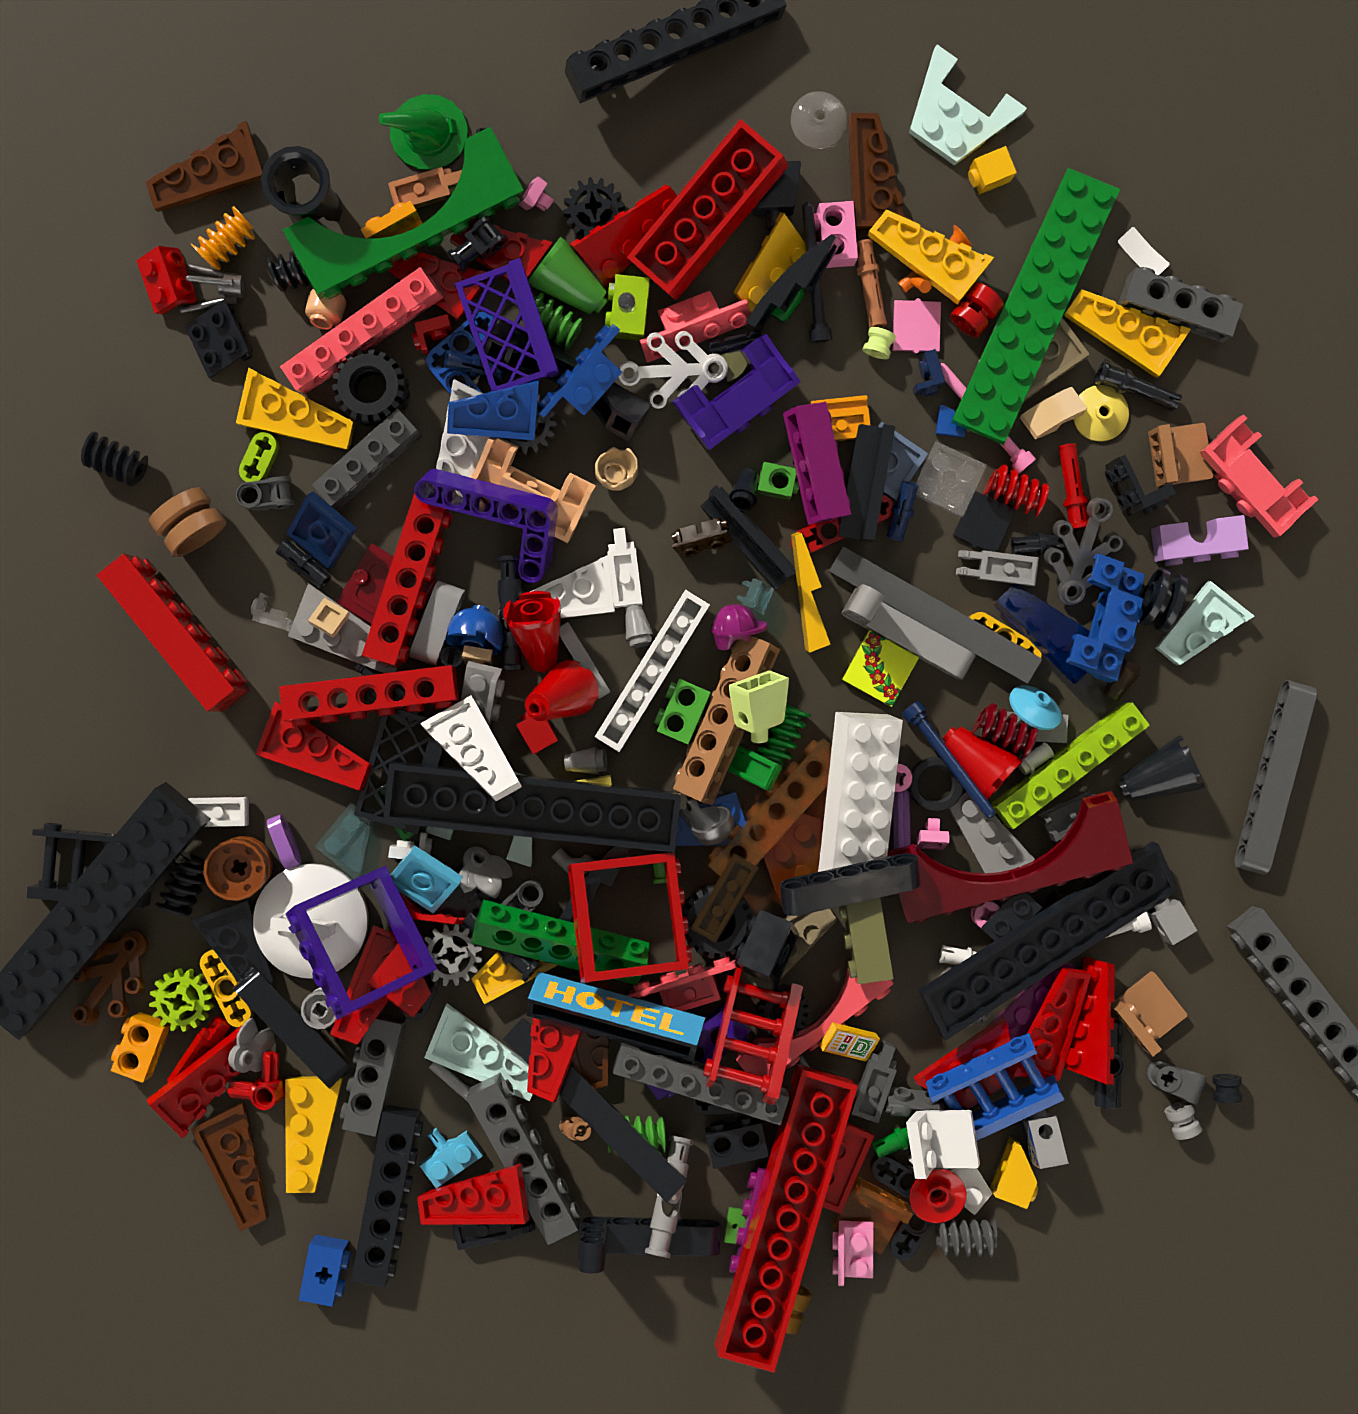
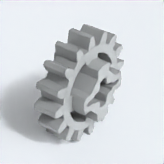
M445 923L442 932L436 927L433 929L434 938L430 936L425 937L424 940L429 944L426 947L434 963H441L449 970V973H446L437 967L433 971L434 977L432 981L436 982L441 977L443 978V986H447L449 980H453L457 986L459 985L460 977H463L466 981L470 980L469 971L477 973L478 969L474 962L482 961V957L476 955V952L482 950V946H475L471 943L472 937L468 936L470 929L466 928L463 932L459 931V924H455L454 929H449L448 924ZM454 936L462 938L468 945L461 946L454 941ZM443 938L442 948L432 953L435 943ZM449 947H452L454 952H460V954L456 955L455 961H450L449 957L443 956V954L447 953ZM471 956L467 966L460 971L459 964L462 959Z

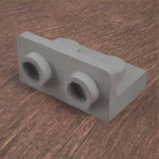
M468 661L461 701L472 696L490 728L492 721L497 722L500 714L501 705L496 703L497 697H502L505 680H500L502 669Z

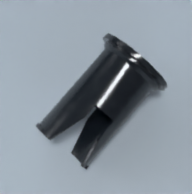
M300 146L284 147L272 154L265 163L261 175L262 191L269 203L280 212L288 214L293 224L307 217L314 221L324 217L327 221L339 222L343 212L342 202L330 186L329 170L322 158L311 149ZM309 174L320 185L318 193L309 202L295 205V183L292 179L299 175Z

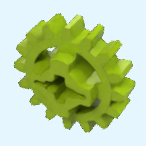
M182 968L176 969L174 975L171 972L164 974V980L159 979L155 982L159 989H154L150 992V995L156 997V1000L149 1003V1007L157 1008V1011L152 1016L154 1018L159 1016L163 1018L160 1023L161 1026L171 1023V1031H175L179 1026H181L182 1032L190 1029V1025L193 1028L201 1025L200 1020L204 1021L209 1017L206 1011L214 1008V1005L208 1002L209 999L214 997L213 993L207 992V988L210 985L208 982L205 984L201 982L204 976L202 973L194 977L193 969L187 970L185 974ZM180 982L176 989H168L172 983ZM188 1010H196V1013L193 1016L184 1018Z

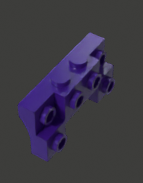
M767 334L761 335L740 351L752 371L709 402L698 385L692 386L672 401L686 424L692 428L706 449H712L734 431L737 434L744 431L751 425L749 420L757 414L761 417L773 409L772 403L801 382Z

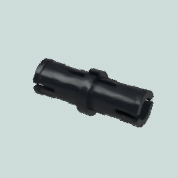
M1038 532L1035 536L1011 537L1010 545L1014 546L1011 552L1015 555L1034 552L1042 555L1047 549L1052 547L1059 550L1066 549L1060 537H1057L1055 534L1045 535L1043 532Z
M288 539L283 541L277 548L276 554L293 566L294 571L298 575H304L317 588H323L330 581L331 574L318 566L310 554L305 555Z

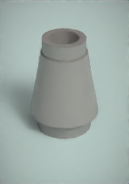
M634 604L625 608L626 641L629 642L631 648L650 645L652 643L651 637L654 635L642 605Z
M593 747L565 754V770L599 775L600 772L607 771L606 750Z

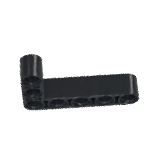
M597 1216L583 1218L579 1235L578 1270L589 1274L604 1271L606 1254L652 1255L645 1253V1248L649 1247L652 1229L650 1228L652 1218ZM678 1219L676 1232L672 1234L668 1252L671 1255L679 1256L718 1255L720 1253L721 1223L709 1219Z

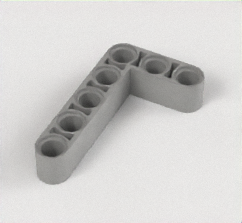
M864 584L854 589L841 613L844 617L918 656L919 659L958 680H963L976 657L974 653L883 603L882 601L885 596L877 590Z

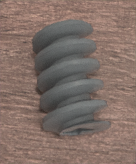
M954 1219L946 1221V1224L944 1222L936 1223L937 1248H942L944 1256L948 1255L949 1248H953L955 1256H959L961 1248H964L966 1256L970 1257L973 1248L976 1250L978 1257H982L983 1249H987L989 1258H993L997 1247L996 1222L994 1220L990 1225L987 1220H981L978 1225L975 1219H971L967 1225L964 1219H959L956 1225Z

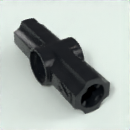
M1114 1019V1030H1111V1047H1114V1061L1110 1067V1074H1114V1085H1107L1095 1080L1094 1104L1097 1107L1106 1109L1121 1107L1122 1074L1125 1070V1062L1122 1059L1123 1022L1121 1020Z

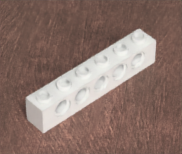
M684 591L595 735L597 739L618 752L621 751L710 604L689 591Z

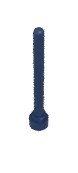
M915 702L905 709L901 715L906 722L920 729L985 817L993 818L996 814L995 809L926 720L928 717L925 714L927 710L921 702Z

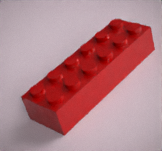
M740 119L627 258L677 301L788 168L789 165L784 155Z
M123 553L96 576L207 712L225 711L249 691L245 685L247 682L246 678L238 669L233 670L227 663L229 657L220 647L215 648L209 641L211 638L209 632L202 625L197 626L191 619L193 616L191 610L184 603L179 604L173 597L175 594L174 589L166 581L163 580L161 582L156 576V567L147 558L143 560L137 555L132 556Z

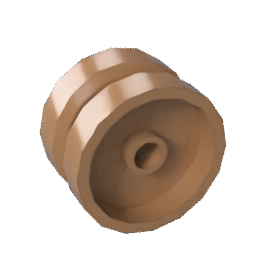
M196 487L183 491L162 504L149 518V525L157 535L166 536L164 539L165 547L172 556L179 557L195 551L212 540L226 526V520L218 509L209 508L211 499L204 489Z

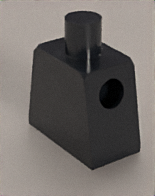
M787 161L788 168L752 210L753 216H766V230L772 231L776 224L775 220L780 213H785L786 216H791L794 213L801 161Z

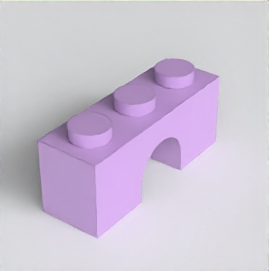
M1244 515L1217 518L1206 522L1207 537L1203 543H1199L1191 537L1188 522L1152 528L1151 534L1155 562L1165 561V566L1183 564L1182 559L1193 558V563L1210 561V555L1221 554V559L1239 557L1238 552L1248 549Z

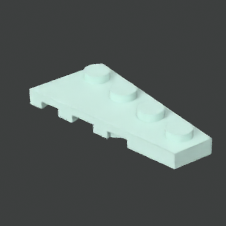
M447 1003L424 1058L479 1081H484L501 1072L503 1078L511 1082L515 1092L514 1095L530 1101L532 1094L527 1092L529 1065L519 1055Z

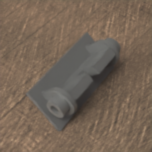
M891 1087L887 1097L888 1101L884 1105V1112H888L890 1116L910 1117L911 1109H916L915 1112L917 1110H945L943 1098L932 1103L928 1090L907 1089L905 1087Z

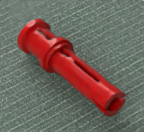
M1076 443L1058 447L1066 493L1063 507L1067 509L1068 522L1073 526V531L1084 530L1089 519L1087 514L1089 499L1083 494Z

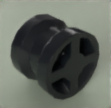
M1216 1074L1212 1076L1213 1083L1216 1085V1090L1213 1092V1100L1222 1103H1239L1243 1101V1095L1239 1091V1086L1242 1085L1241 1076L1234 1074Z

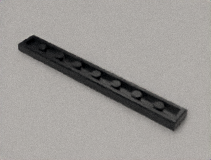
M522 1018L503 1040L529 1065L532 1040L531 1024L525 1018ZM570 1064L559 1096L667 1203L687 1182V1179Z

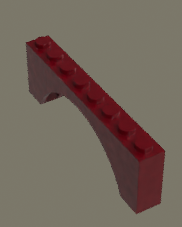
M1112 791L1083 798L1077 817L1062 840L1041 857L1015 869L995 873L960 871L933 860L915 844L893 849L887 853L888 857L904 853L914 854L918 857L920 886L917 889L899 893L907 923L924 922L929 917L940 914L951 915L959 909L967 907L977 908L989 901L1007 900L1016 894L1023 892L1034 893L1042 887L1064 885L1072 879L1080 877L1091 878L1099 872L1106 870L1117 871L1123 869L1126 865L1133 864L1118 800Z

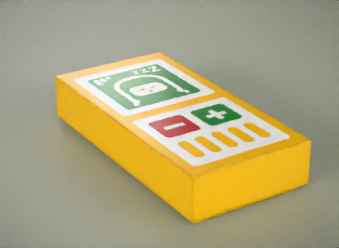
M832 1022L819 1046L824 1052L867 1061L880 1038L874 1032Z

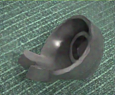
M687 799V809H680L679 811L680 817L686 821L692 834L704 845L722 842L733 830L734 819L728 808L711 806L700 809L697 800Z

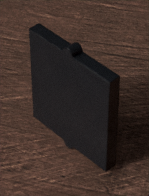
M974 490L953 536L970 543L972 548L978 547L985 551L997 552L1016 510L998 502V499L994 500Z

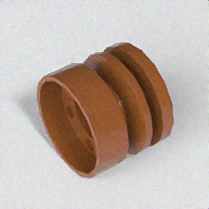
M238 836L220 843L210 851L205 860L203 874L207 886L215 895L225 900L239 901L249 898L268 883L273 873L274 862L270 850L262 841L250 836ZM239 862L247 863V867L244 870L238 871L236 868Z

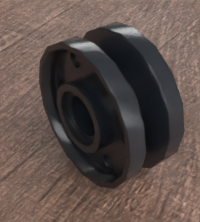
M1158 568L1152 574L1141 596L1143 598L1141 606L1143 615L1139 624L1147 626L1154 620L1155 629L1166 632L1177 619L1183 606L1188 589V578L1182 574H1175L1170 579V571L1168 569Z

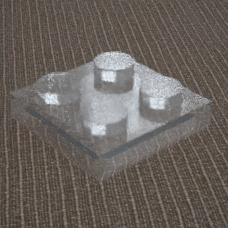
M935 441L915 484L919 485L916 497L956 516L963 517L987 465Z

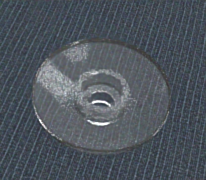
M821 91L808 93L802 96L792 109L790 118L791 129L795 137L802 144L815 149L827 148L835 144L845 131L847 123L845 108L835 96ZM817 112L823 113L825 118L818 120L815 118V114Z

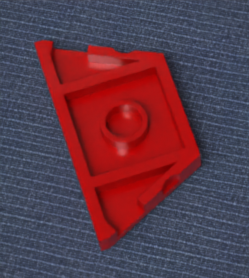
M1004 1016L915 1075L914 1079L917 1085L927 1089L926 1081L932 1079L935 1075L947 1072L1010 1042L1008 1023ZM1009 1067L1005 1068L1011 1080H1014L1016 1076L1008 1072ZM995 1074L979 1081L988 1096L1002 1088ZM969 1086L953 1093L960 1105L968 1109L979 1103Z

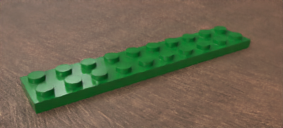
M1067 168L951 423L1004 445L1118 196L1119 188Z

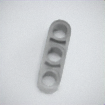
M439 580L437 581L409 653L410 658L434 667L439 665L440 653L447 645L445 637L451 618L460 611L465 597V590Z

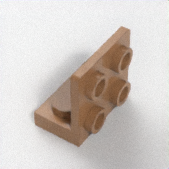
M1205 423L1170 428V424L1157 426L1148 432L1156 487H1163L1170 483L1176 485L1213 478L1212 467L1199 453L1209 445Z
M1152 971L1111 1003V1010L1123 1022L1125 1028L1140 1047L1151 1056H1155L1162 1050L1156 1041L1187 1017L1185 1010Z

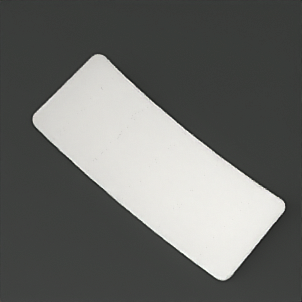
M1132 227L1118 240L1120 246L1140 267L1151 268L1155 271V274L1160 275L1170 265L1168 261L1148 244L1135 227Z

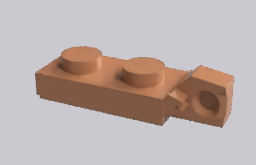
M443 167L389 182L388 185L393 203L396 205L400 202L407 203L411 201L416 209L449 199L457 186L462 170L452 173L450 168L443 169Z

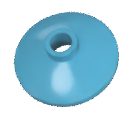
M1020 685L1015 687L1010 693L1009 701L1013 711L1028 725L1040 730H1053L1060 724L1062 720L1060 708L1044 691L1033 686Z

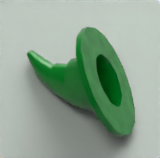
M422 94L408 99L396 112L379 114L380 125L390 127V140L395 153L405 164L415 169L430 171L440 167H448L464 151L465 139L468 138V125L463 112L453 101L440 95Z

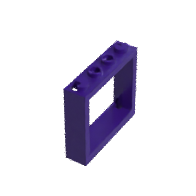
M386 866L294 905L285 913L291 925L288 928L291 933H295L300 943V953L305 960L309 961L313 969V979L316 985L322 988L326 996L327 1008H332L337 1020L429 975L437 969ZM369 884L412 972L358 999L350 1001L307 911Z

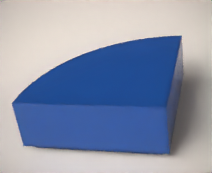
M943 405L938 407L935 435L965 437V428L951 423L955 415L954 410Z

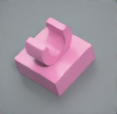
M539 176L533 179L518 205L526 211L533 208L534 205L542 211L548 210L553 202V199L543 192L548 183Z
M928 818V822H925V830H920L916 837V846L919 849L944 850L949 844V832L940 831V819Z

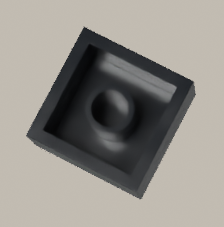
M760 909L758 916L754 915L749 923L748 932L750 934L746 943L742 942L736 954L737 964L746 974L778 986L800 934L792 922Z

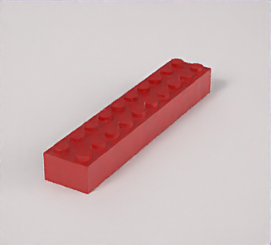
M796 1065L788 1093L789 1100L781 1125L778 1126L714 1345L720 1358L775 1372L858 1086L851 1079L804 1065Z

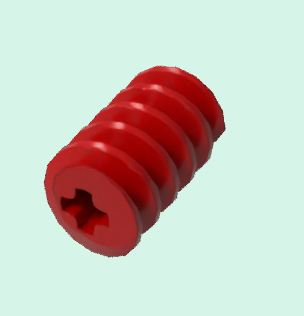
M1006 464L995 469L985 487L983 495L986 496L991 490H994V500H997L1001 495H1005L1004 505H1007L1013 499L1015 500V510L1024 504V514L1027 515L1032 509H1035L1034 518H1036L1048 498L1049 484L1044 483L1039 487V480L1036 478L1028 483L1029 476L1023 474L1018 478V470L1016 469L1007 474L1008 466Z

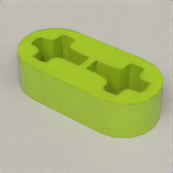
M261 432L252 438L239 467V475L245 482L266 480L280 449L279 442L274 436ZM269 439L268 443L272 447L270 451L264 450L260 457L262 448L259 447V443L261 441L266 442ZM259 460L256 469L260 471V474L258 476L253 475L249 479L251 474L247 472V469L249 467L254 468Z

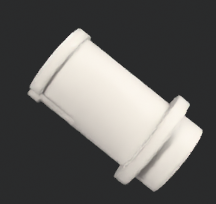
M1042 742L1026 758L1022 759V754L1019 755V759L1023 762L1018 768L1024 775L1028 773L1033 774L1037 767L1052 759L1054 753L1047 743Z
M942 945L939 962L958 965L977 952L972 951L969 947L965 950Z

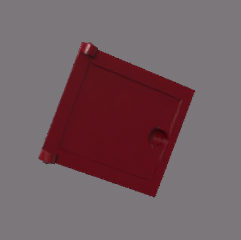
M371 543L336 603L372 624L394 556ZM407 576L403 580V587H413L416 584L417 578L415 576ZM433 579L432 582L427 581L424 591L427 593V599L424 607L429 601L434 586L437 583L436 579ZM404 602L398 603L394 608V614L403 615L406 613L408 604ZM418 609L416 619H418L423 609ZM392 629L387 632L394 639H398V630Z

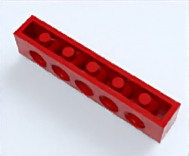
M415 493L362 652V656L367 660L397 669L400 668L401 663L405 664L410 651L407 643L409 637L415 635L419 622L416 619L418 609H423L426 603L427 593L424 592L427 581L432 582L436 566L433 563L436 555H440L443 550L445 540L442 539L445 528L449 529L453 518V512H450V510L425 504L416 497ZM430 522L434 524L432 532L428 534L420 533V528L424 523ZM417 549L425 550V556L420 561L411 559L412 553ZM407 576H415L417 578L416 584L411 588L403 587V580ZM404 602L408 604L406 613L403 615L394 614V608L398 603ZM392 629L398 630V639L392 643L386 642V633Z
M452 665L279 686L282 720L289 723L292 722V727L310 725V720L321 719V723L338 722V717L348 715L350 720L367 718V713L378 712V716L395 715V710L405 708L407 713L424 711V706L435 705V709H447L452 706L453 702H460L456 668ZM431 682L434 686V692L430 697L424 698L421 694V688L425 683ZM398 686H403L405 689L404 698L400 701H395L393 698L394 689ZM374 689L377 698L374 703L367 705L364 700L365 693ZM341 693H346L348 697L346 706L338 708L336 705L337 696ZM316 696L319 700V706L315 711L311 712L308 709V701Z

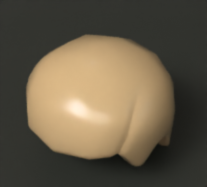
M612 447L607 452L601 454L595 463V477L603 487L609 490L620 491L631 486L638 475V458L629 448L620 450Z

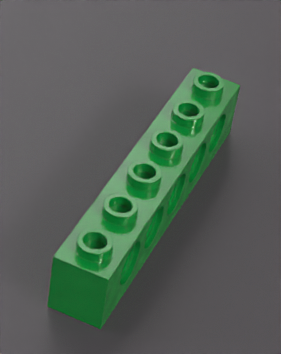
M483 900L475 921L471 943L579 970L574 923ZM590 927L596 972L646 966L648 964L649 942ZM642 975L615 978V980L637 985Z

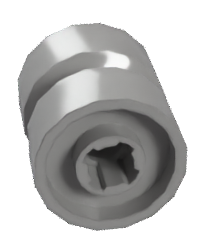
M321 987L315 989L304 999L301 1006V1016L310 1027L324 1029L335 1022L336 1016L331 1007L327 1008L326 996Z

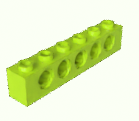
M1134 703L1120 704L1057 752L1052 759L1036 768L1035 773L1027 775L994 800L991 805L995 809L997 816L1006 827L1015 829L1149 727V723Z

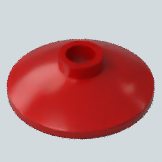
M936 1169L932 1170L927 1179H917L910 1190L909 1199L914 1213L919 1218L930 1223H943L953 1219L961 1212L966 1202L967 1193L965 1185L958 1175L949 1170ZM940 1189L938 1193H932L933 1191Z

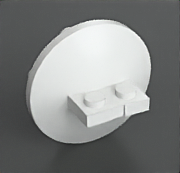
M303 864L281 872L264 887L255 905L253 928L259 948L275 967L292 976L313 978V969L309 961L302 957L299 950L300 943L295 933L293 934L288 927L291 925L285 913L294 905L351 881L343 872L322 864ZM360 889L307 911L336 972L344 968L356 957L367 936L369 914L366 901Z

